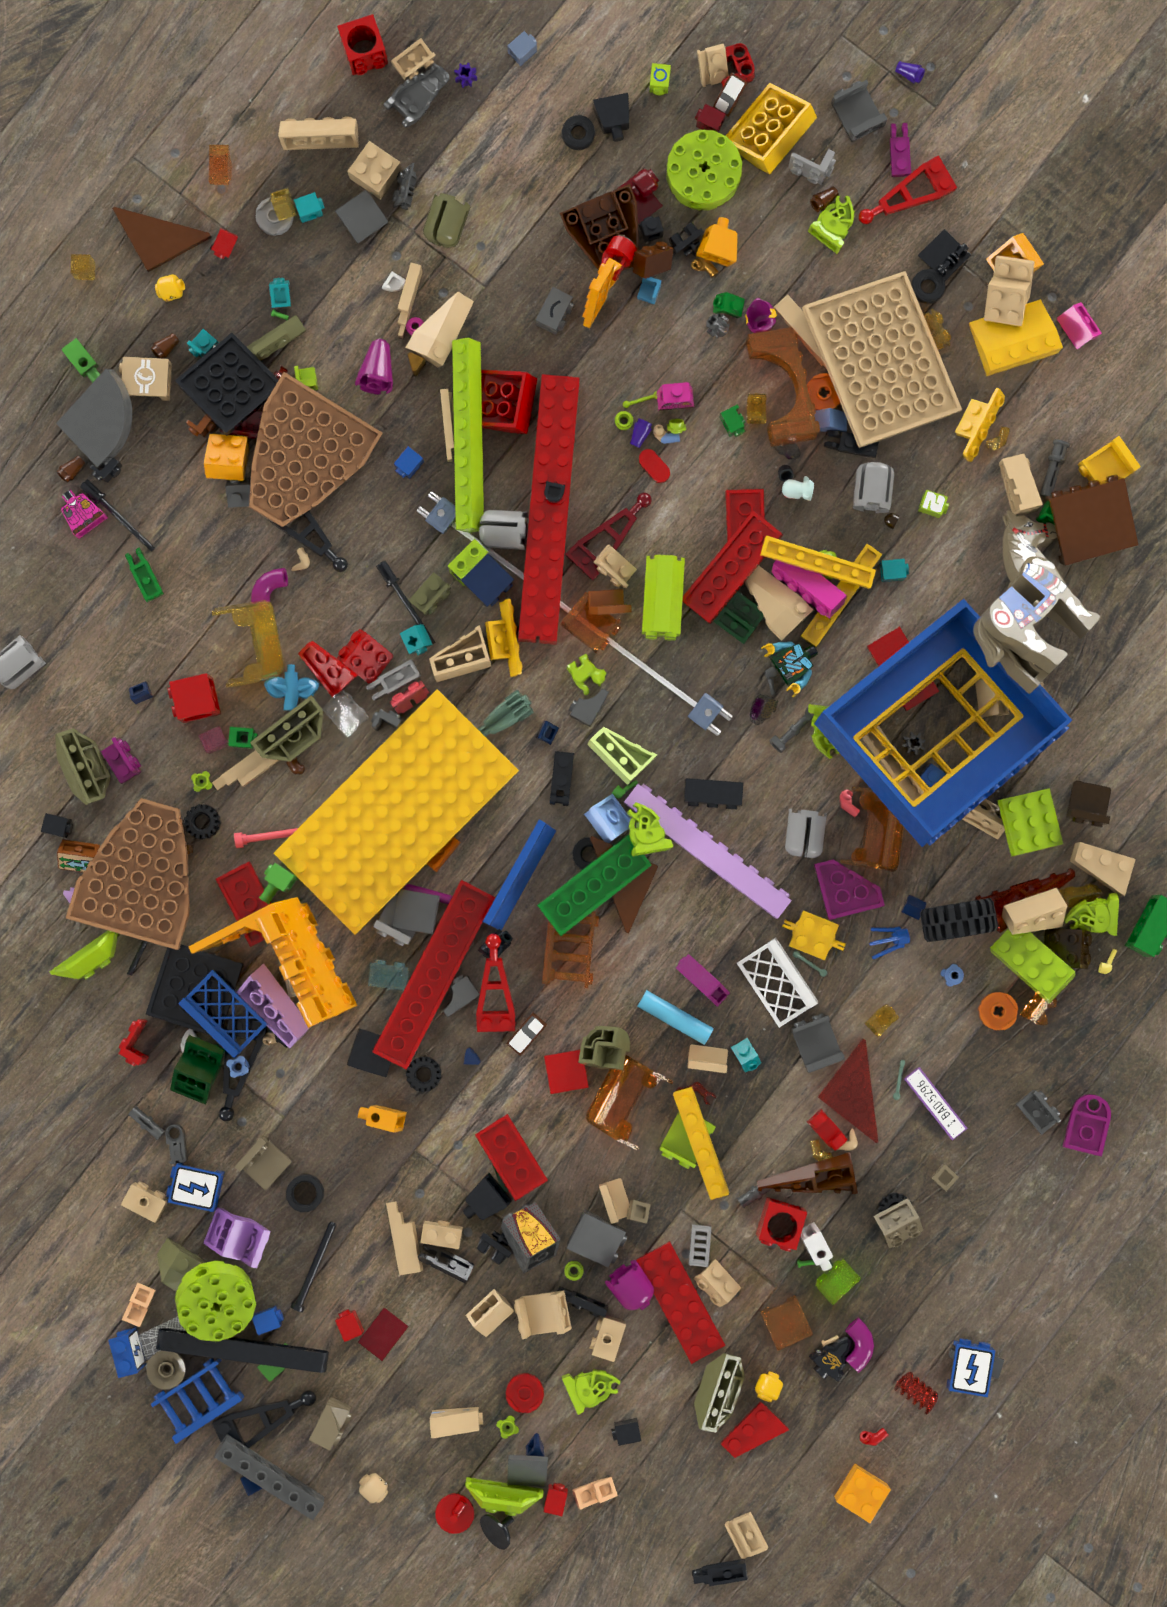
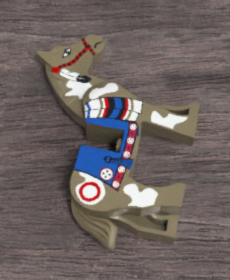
M1008 510L1007 515L1003 516L1006 526L1003 535V560L1010 582L1006 592L994 601L975 622L973 631L975 639L985 655L987 665L994 667L1000 662L1006 673L1030 694L1068 655L1064 650L1046 643L1038 635L1034 627L1046 616L1073 631L1081 639L1100 620L1101 616L1084 608L1080 600L1067 587L1056 566L1039 551V546L1048 547L1057 538L1055 525L1052 523L1033 522L1026 518L1025 515L1016 516Z

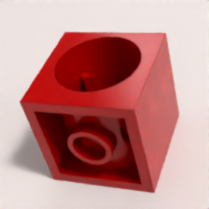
M373 14L337 26L352 75H363L368 70L374 68L381 69L388 64L385 47ZM362 40H369L375 43L374 48L367 53H356L352 50L353 46Z
M205 673L169 682L170 687L167 688L170 699L173 698L174 706H172V713L174 718L177 717V720L187 723L221 715L214 680L209 674Z
M766 1197L756 1231L758 1239L762 1244L772 1246L774 1243L780 1249L791 1252V1249L797 1250L807 1211L803 1207ZM781 1212L791 1215L789 1216L791 1221L794 1222L792 1231L781 1238L772 1236L773 1234L768 1227L771 1217Z

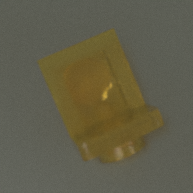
M755 393L747 395V424H766V394Z
M885 1004L878 1008L864 1024L879 1037L893 1022L899 1019V1016L892 1007Z

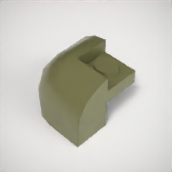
M596 1026L595 1029L583 1038L578 1063L600 1069L623 1070L626 1052H630V1039L627 1032L619 1027Z

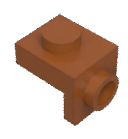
M207 415L203 417L197 426L189 420L186 422L190 427L188 430L197 437L200 434L204 438L209 431L212 432L217 426Z

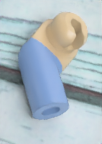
M662 425L654 427V437L661 443L680 442L679 434L667 433Z

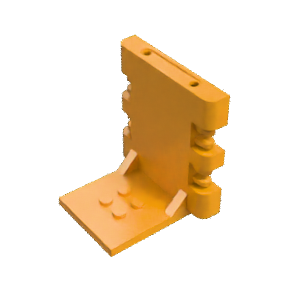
M298 897L272 903L189 946L193 954L235 941L241 937L240 935L250 933L254 930L262 933L266 943H271L281 963V966L278 968L284 980L289 979L299 1000L296 1005L308 1028L358 1006L347 982L342 983L340 977L336 976L333 970L335 958L330 948H325L316 935L317 930L315 927L318 926V923L308 903L301 904Z

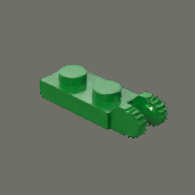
M139 547L136 549V554L141 560L140 563L135 565L130 553L125 554V557L130 565L133 577L145 601L148 603L164 595V592L148 560Z

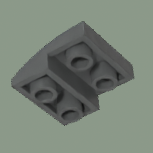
M364 190L335 210L357 244L388 223V220L367 190Z
M401 889L398 893L392 927L433 934L440 896Z
M509 1455L507 1485L546 1487L548 1457Z

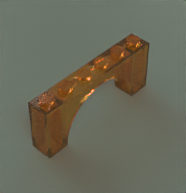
M792 327L748 334L745 343L749 359L766 360L778 365L789 375L795 388L796 399L792 410L784 417L771 421L767 427L771 447L815 440L818 432H820V425L815 420V405L810 400L811 389L806 384L807 373L806 369L802 368V353L797 348V334H794Z

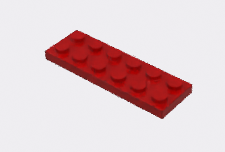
M752 511L683 595L682 602L711 624L765 558L760 555L765 537L770 536L780 540L783 534L756 512Z
M670 1241L636 1259L654 1288V1295L691 1364L726 1346Z

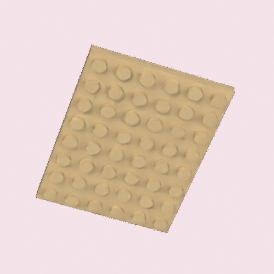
M906 271L802 307L859 448L962 411Z

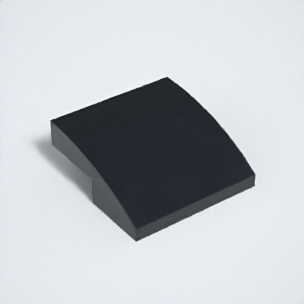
M358 1028L347 1065L387 1077L391 1062L372 1052L380 1035Z

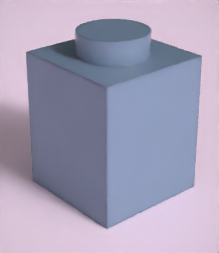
M523 31L507 45L508 54L519 66H522L537 52V41L531 34L528 36Z

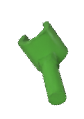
M637 780L625 786L624 789L618 785L612 794L618 799L622 798L628 790L638 784Z

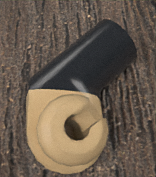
M272 1031L267 1032L262 1039L265 1045L279 1042L287 1048Z

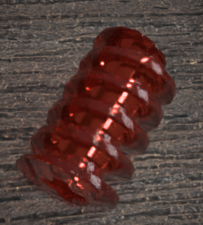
M907 1372L898 1380L894 1390L896 1391L901 1388V1396L908 1393L906 1400L913 1397L912 1404L915 1405L919 1402V1410L926 1407L924 1414L927 1415L937 1402L938 1392L932 1391L930 1386L926 1387V1383L920 1382L919 1377H913L912 1372Z

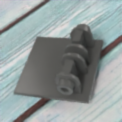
M415 163L405 167L397 175L396 183H398V186L392 196V201H394L393 208L401 205L402 209L408 210L411 207L413 198L411 196L414 194L411 191H414L417 180L416 172L413 171Z

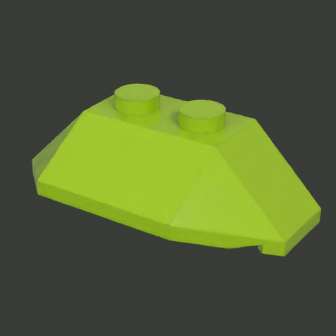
M107 930L49 971L50 974L74 979H89L95 974L94 970L99 967L103 969L111 963L110 959L115 954L118 933Z
M466 1478V1488L479 1506L489 1513L503 1511L506 1515L516 1516V1514L523 1513L543 1497L542 1488L507 1485V1483Z

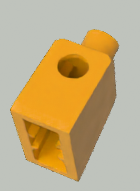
M719 217L717 224L706 228L696 256L726 267L736 262L737 232L728 229L729 219Z
M373 1105L369 1108L360 1107L358 1118L366 1120L367 1126L394 1133L403 1131L407 1112Z

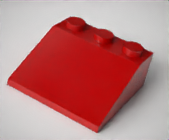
M481 370L482 428L508 433L527 434L538 379L528 372Z

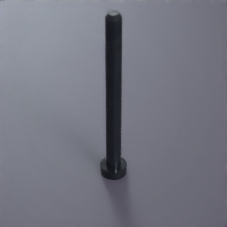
M332 1221L327 1226L296 1303L292 1302L291 1308L298 1312H303L305 1309L303 1306L336 1227V1223Z

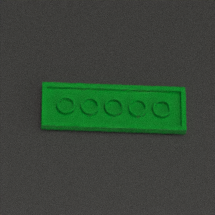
M630 835L622 838L537 905L560 936L652 866L645 855L632 856L634 845L630 840Z

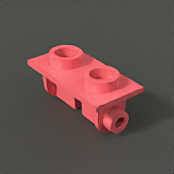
M422 681L413 682L405 692H399L392 697L390 703L398 715L400 713L404 714L413 707L410 702L411 699L418 704L428 697L429 691L426 687L423 688L425 685Z

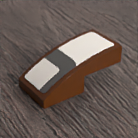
M731 73L713 108L725 113L729 117L748 83Z
M533 1012L506 1044L521 1056L548 1024Z

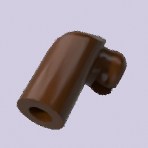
M297 757L291 762H287L289 769L295 775L304 773L305 767L300 765Z

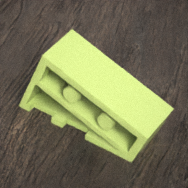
M605 727L599 730L587 744L627 785L657 756V754L641 748L640 745L626 740Z

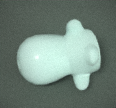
M807 476L804 477L803 482L788 479L783 484L782 493L786 498L800 499L803 497V499L811 501L814 482L809 480Z

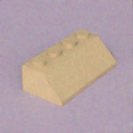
M326 117L323 120L306 118L303 121L286 119L285 121H280L278 134L283 150L359 147L357 120L352 117H343L342 119Z

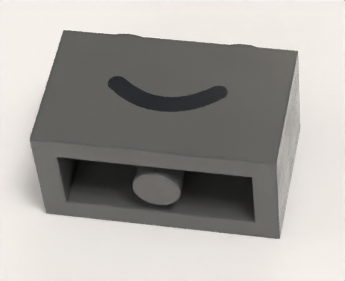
M552 287L536 318V325L555 335L559 330L562 331L566 324L564 320L566 315H570L575 306L573 304V296Z

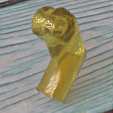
M819 1139L809 1141L814 1159L823 1161L833 1157L832 1153H826L821 1150Z

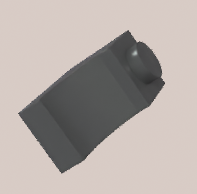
M602 688L596 696L590 699L579 698L578 701L574 700L569 708V711H571L570 716L591 727L609 692Z
M461 975L452 981L454 983L451 986L453 998L449 1006L444 1010L447 1017L480 995L468 976L463 977Z

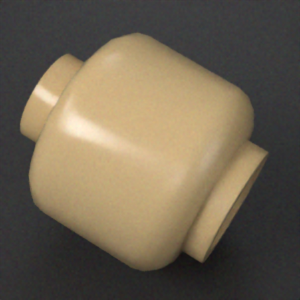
M376 1473L366 1474L361 1478L359 1493L370 1503H380L388 1494V1484Z

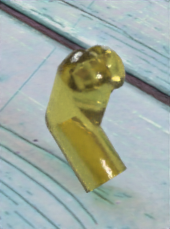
M1001 427L998 437L987 440V448L998 450L1004 447L1010 428Z

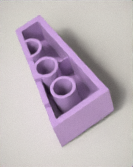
M264 963L247 978L237 991L268 1023L267 1027L289 1049L310 1029L307 1027L300 1011Z

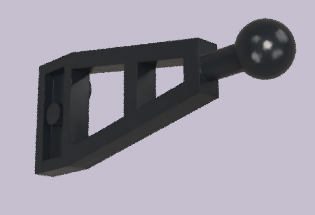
M310 511L304 513L310 525L300 534L287 525L281 527L269 520L274 526L320 557L325 554L333 562L335 571L344 572L347 569V560L343 557H337L330 550L332 544ZM313 530L316 531L324 543V546L321 548L306 539Z
M229 1019L226 1030H232V1019ZM235 1019V1030H246V1019ZM249 1019V1030H257L262 1025L259 1021ZM267 1026L253 1039L257 1043L248 1060L249 1071L241 1076L236 1089L230 1088V1068L226 1063L231 1059V1055L225 1050L223 1093L227 1094L224 1107L219 1110V1118L222 1121L227 1122L234 1117V1110L232 1109L234 1097H239L262 1048V1039L267 1032ZM235 1032V1036L246 1038V1032ZM237 1064L236 1068L241 1070L242 1065Z
M307 1390L302 1393L301 1398L291 1403L289 1399L233 1412L213 1421L212 1425L220 1442L228 1434L250 1448L294 1415V1409L303 1405L312 1406L316 1401V1395L313 1391ZM284 1407L286 1413L271 1423L266 1411ZM259 1413L265 1429L244 1443L234 1419Z

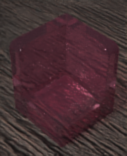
M219 726L198 735L208 754L228 746L229 741L226 740Z

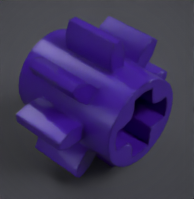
M460 63L459 70H454V74L457 76L455 82H460L462 88L468 85L472 87V82L477 81V76L474 75L476 68H471L470 63H467V65Z

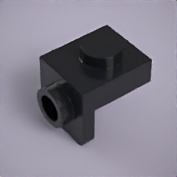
M114 457L101 471L94 465L90 466L94 471L92 475L100 482L104 479L107 483L120 474L122 467Z

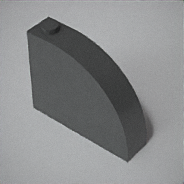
M105 369L56 423L96 467L104 468L120 452L126 443L132 424V404L128 390L119 375L112 369Z

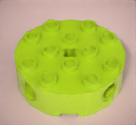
M697 130L685 134L674 144L668 156L666 180L671 192L681 204L693 210L709 211L723 205L734 196L740 184L742 159L738 148L727 136L714 130Z
M211 1261L199 1264L184 1275L178 1290H176L175 1302L179 1322L188 1334L200 1340L222 1341L231 1338L244 1330L253 1318L256 1301L251 1279L242 1268L236 1265L225 1264L224 1261Z

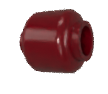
M643 168L631 179L633 183L631 188L637 196L641 194L646 198L658 189L659 179L651 169Z

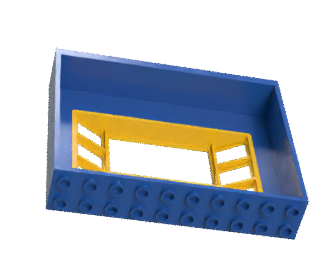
M962 599L826 708L814 723L921 847L927 843L931 846L971 810H974L982 801L993 794L995 790L1005 784L1026 764L1030 763L1038 754L1042 753L1050 744L1061 737L1069 729L1067 725L1072 721L1041 684L1028 694L1006 673L1000 662L994 667L987 665L985 655L975 639L973 631L974 624L980 616L965 599ZM963 657L974 669L976 675L957 690L943 673ZM939 679L971 717L917 762L909 765L877 727L931 682ZM979 679H982L995 693V697L980 710L975 711L962 694ZM997 700H1001L1015 717L995 733L981 716ZM973 722H977L990 737L989 740L975 751L959 735ZM870 732L886 748L876 757L860 741ZM952 740H955L968 755L954 769H951L937 753ZM889 754L905 770L895 779L879 763ZM930 758H933L946 773L932 787H928L915 772L916 769ZM908 776L924 791L914 801L898 785Z

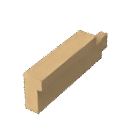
M410 263L397 308L401 311L398 325L400 326L398 337L402 339L404 338L406 324L409 320L423 273L422 266L415 263Z
M440 389L447 461L451 462L452 451L454 450L452 392H449L448 389Z
M255 750L223 773L212 784L217 790H220L225 785L230 786L238 780L245 787L280 760L262 758Z
M397 1201L386 1203L399 1275L423 1271L422 1262L418 1259L420 1249L415 1222L404 1223L403 1212H398Z

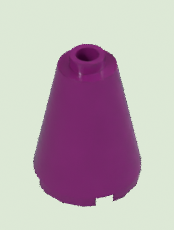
M376 339L371 342L355 379V385H360V390L381 395V391H386V394H388L393 389L390 345L384 339Z

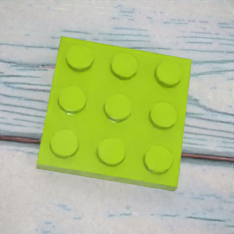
M1050 788L997 800L1011 857L1063 844Z

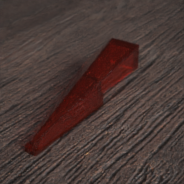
M1069 868L1067 872L1056 875L1052 873L1048 878L1042 880L1035 878L1012 885L1005 891L998 892L995 890L992 891L991 895L985 897L976 896L975 900L991 898L994 901L998 923L997 931L1001 933L1008 928L1002 918L1005 905L1054 888L1059 890L1075 878V871Z

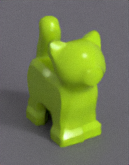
M584 654L579 657L582 664L580 667H576V663L573 661L566 668L572 675V679L578 688L583 690L584 695H588L590 691L584 682L591 677L592 681L601 687L607 673L604 669H597L588 659V655Z

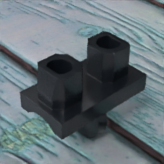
M691 222L683 228L688 236L687 239L683 241L678 232L669 238L674 255L687 246L688 249L683 252L685 256L692 253L696 257L700 241H697L695 244L692 242L700 237L704 231L702 228L698 230Z
M500 929L494 933L501 939V944L497 948L498 957L512 944L511 941L513 940L506 930L502 932ZM485 942L478 951L484 957L490 958V948L487 947Z
M494 1230L491 1235L497 1239L496 1241L487 1234L482 1233L479 1237L481 1240L476 1247L478 1251L485 1254L491 1246L496 1250L491 1260L498 1265L511 1256L512 1253L500 1244L503 1243L508 1246L503 1232L499 1234Z

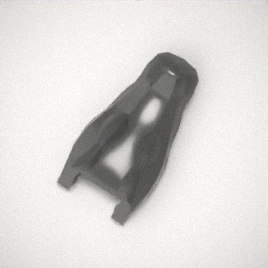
M433 64L425 73L415 75L412 80H406L403 84H400L383 106L387 110L394 107L405 118L402 121V125L405 128L413 125L422 118L440 89L449 81L448 72L443 67Z

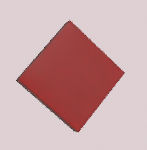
M581 1049L544 1056L551 1094L589 1088L585 1065L578 1063Z

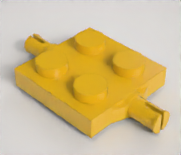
M804 910L796 923L785 919L782 927L792 930L790 947L822 960L826 959L828 951L832 947L843 951L846 943L835 940L839 924Z

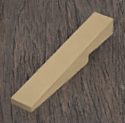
M786 295L773 308L820 365L825 366L804 312L789 295Z
M878 726V727H877L878 730H879V731L885 736V738L888 740V738L886 737V735L884 734V732L882 731V729L880 728V726ZM872 732L863 737V740L875 757L886 749ZM891 754L879 761L893 779L905 771ZM910 776L898 783L912 801L924 793Z

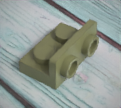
M433 572L408 601L425 616L431 615L438 608L437 603L441 599L444 601L451 592L449 590L451 586Z

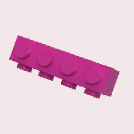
M777 560L773 563L772 573L774 577L786 583L791 590L802 596L808 604H812L821 615L827 616L830 619L844 605L847 595L821 574Z

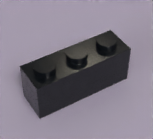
M686 778L684 802L688 803V806L699 807V804H707V808H718V805H726V809L737 810V806H742L744 782Z

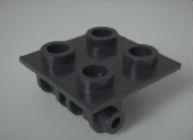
M944 229L918 256L932 270H936L942 275L944 281H946L971 254L967 251L969 248L965 243L961 245Z

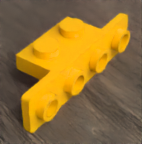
M999 388L995 389L988 404L971 399L955 430L956 435L970 439L963 452V456L969 462H972L974 457L978 455L982 441L986 439L991 424L994 423L999 408L1004 404L1005 395Z
M506 599L499 603L502 620L485 622L490 660L508 659L510 677H516L522 674V662L519 658L520 646L516 638L517 626L513 618L514 607L511 604V599Z

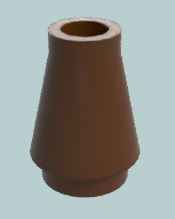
M832 186L829 189L814 194L810 200L812 208L816 212L824 211L839 196L838 190Z
M171 333L169 336L153 343L151 351L157 358L166 359L180 341L175 334Z
M77 455L72 460L59 466L57 474L66 483L73 481L80 469L85 465V462Z

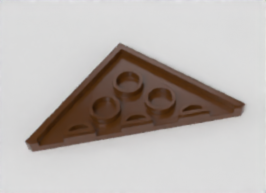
M112 208L148 272L212 238L208 232L125 209Z
M590 837L597 858L613 846L596 837ZM651 863L652 866L612 896L624 931L628 934L657 871L658 865Z

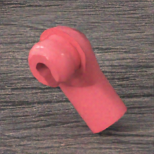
M846 789L840 794V806L855 818L860 809L852 805L853 793L851 790Z

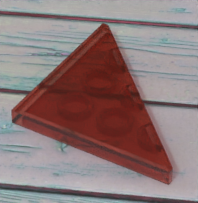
M862 1038L817 1097L877 1143L878 1134L866 1040Z

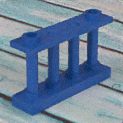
M209 1359L203 1364L204 1368L166 1393L162 1390L154 1396L155 1400L151 1403V1406L154 1407L160 1403L176 1428V1433L172 1436L175 1444L242 1401L245 1397L241 1390L237 1393L231 1391L216 1365L222 1361L221 1359ZM207 1371H210L225 1395V1401L220 1404L214 1401L200 1379V1376ZM192 1381L209 1406L207 1408L209 1411L203 1415L197 1411L183 1389L184 1386ZM175 1392L192 1416V1422L187 1426L185 1423L182 1424L167 1400Z

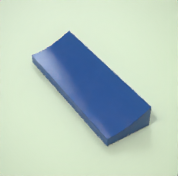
M538 820L483 920L484 923L496 929H503L556 833V830L545 822Z

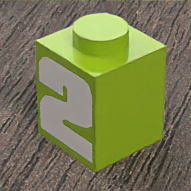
M926 490L923 493L918 511L940 518L948 510L949 503H946L948 497Z

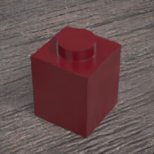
M705 104L703 109H699L695 116L697 120L696 127L701 130L719 132L726 114Z

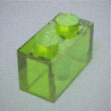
M844 1259L834 1262L832 1270L827 1274L823 1273L816 1280L818 1283L815 1286L832 1305L861 1280L860 1276Z

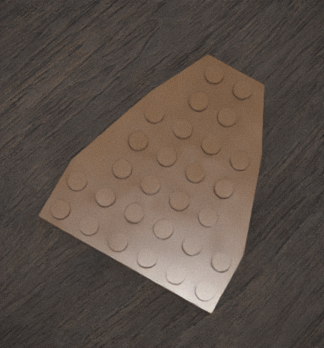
M283 372L263 407L251 465L249 508L277 525L284 527L320 504L363 467L383 433Z
M141 798L135 807L125 815V818L112 829L93 860L87 865L88 867L82 876L76 881L66 919L179 950L190 913L188 852L181 813L178 808Z

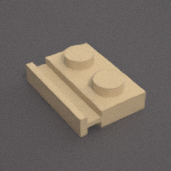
M724 44L708 47L703 51L697 50L700 78L703 87H706L708 84L721 83L723 79L729 76Z
M751 1512L725 1523V1527L741 1559L752 1557L768 1549V1545Z

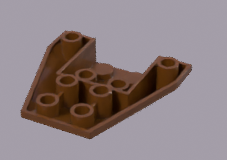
M630 184L559 213L567 233L598 270L602 262V255L614 236L629 238L636 245L637 251H639L637 202ZM634 259L632 260L630 266L623 268L622 271L633 267Z

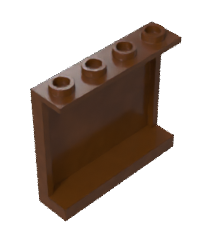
M1111 475L1106 477L1105 481L1093 480L1088 482L1087 486H1072L1069 488V491L1051 492V496L1046 497V500L1050 501L1061 555L1058 556L1060 564L1066 566L1139 545L1125 478Z

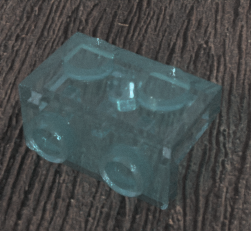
M375 959V963H370L368 986L404 990L408 983L410 967H405L406 963L394 962V965H386V961Z

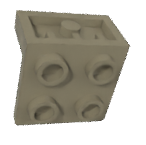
M262 1136L235 1165V1168L240 1172L244 1170L264 1190H267L292 1161L270 1140Z
M908 1198L874 1216L889 1248L899 1247L905 1240L916 1238L923 1231L920 1218Z

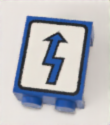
M180 1162L177 1163L176 1167L173 1166L170 1178H173L172 1185L168 1186L166 1197H169L168 1203L210 1212L216 1211L225 1172L219 1170L214 1172L185 1166Z
M136 1326L118 1331L116 1333L117 1337L108 1340L118 1378L136 1374L146 1365Z
M960 1338L959 1341H954L953 1345L956 1348L951 1379H947L946 1387L949 1391L988 1397L995 1350L990 1347L991 1344L979 1342V1345L972 1344L971 1340Z

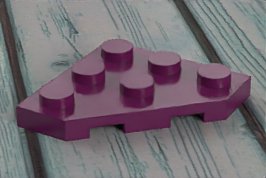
M834 859L814 864L828 920L885 906L879 886L871 883Z

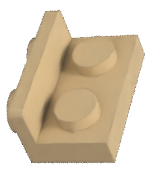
M607 545L594 561L598 566L597 570L604 576L608 575L611 578L610 582L618 588L620 586L627 588L629 585L626 582L637 570L610 545Z

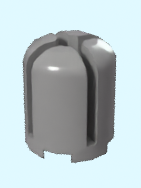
M867 462L857 468L853 509L863 512L864 509L876 511L875 513L889 512L895 475L892 467L880 462Z
M485 511L480 519V524L483 526L479 527V536L483 546L487 548L526 550L524 544H527L528 528L525 518H529L528 512Z
M21 635L0 651V683L5 688L11 690L17 688L46 664L41 656L38 657L30 643Z
M789 809L785 850L792 856L801 857L805 838L804 857L816 858L820 856L823 852L827 813H824V816H818L819 812L798 810V813H792V809Z

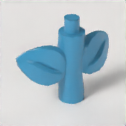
M292 664L287 665V672H284V678L272 677L264 682L265 689L272 697H285L284 711L293 710L297 707L298 697L307 699L311 695L313 696L319 687V683L314 679L303 677L298 680V672H295V665Z

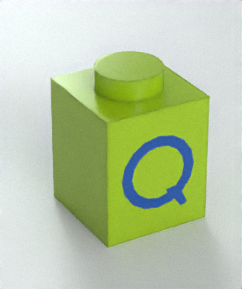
M652 63L649 92H653L655 95L668 94L671 65Z

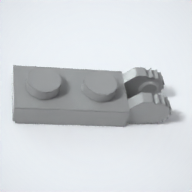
M411 659L378 677L379 679L368 684L366 688L369 691L382 684L384 690L372 696L373 701H376L386 694L389 695L418 679L421 675Z

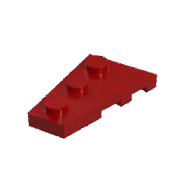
M314 641L309 642L298 653L332 698L337 697L358 676L357 673Z
M760 1401L720 1444L736 1458L785 1433L789 1428Z

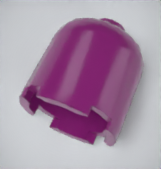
M631 1260V1265L626 1267L623 1264L609 1275L611 1280L605 1281V1284L625 1309L637 1310L640 1308V1310H643L649 1306L654 1288L638 1262Z

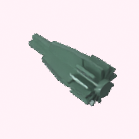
M519 690L511 693L505 698L506 701L498 705L483 721L484 725L478 730L486 737L490 733L496 734L516 724L518 721L525 720L534 713L530 707L532 702L526 694L522 695Z

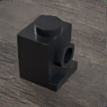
M659 216L646 217L639 224L645 243L663 237L664 230Z

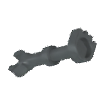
M808 707L805 710V715L795 725L792 724L780 739L775 735L769 740L770 744L778 752L782 753L786 749L785 744L794 735L797 736L800 733L799 730L812 720L813 715L808 712Z

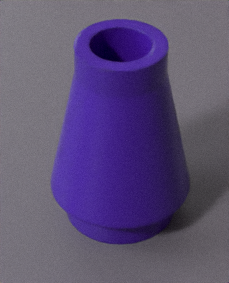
M899 61L895 72L901 74L914 84L915 82H921L925 69L921 65Z
M638 418V421L634 424L630 444L640 448L652 431V424Z

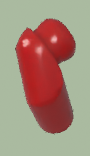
M881 1428L876 1433L863 1431L859 1435L860 1441L863 1444L876 1446L889 1436L884 1428Z

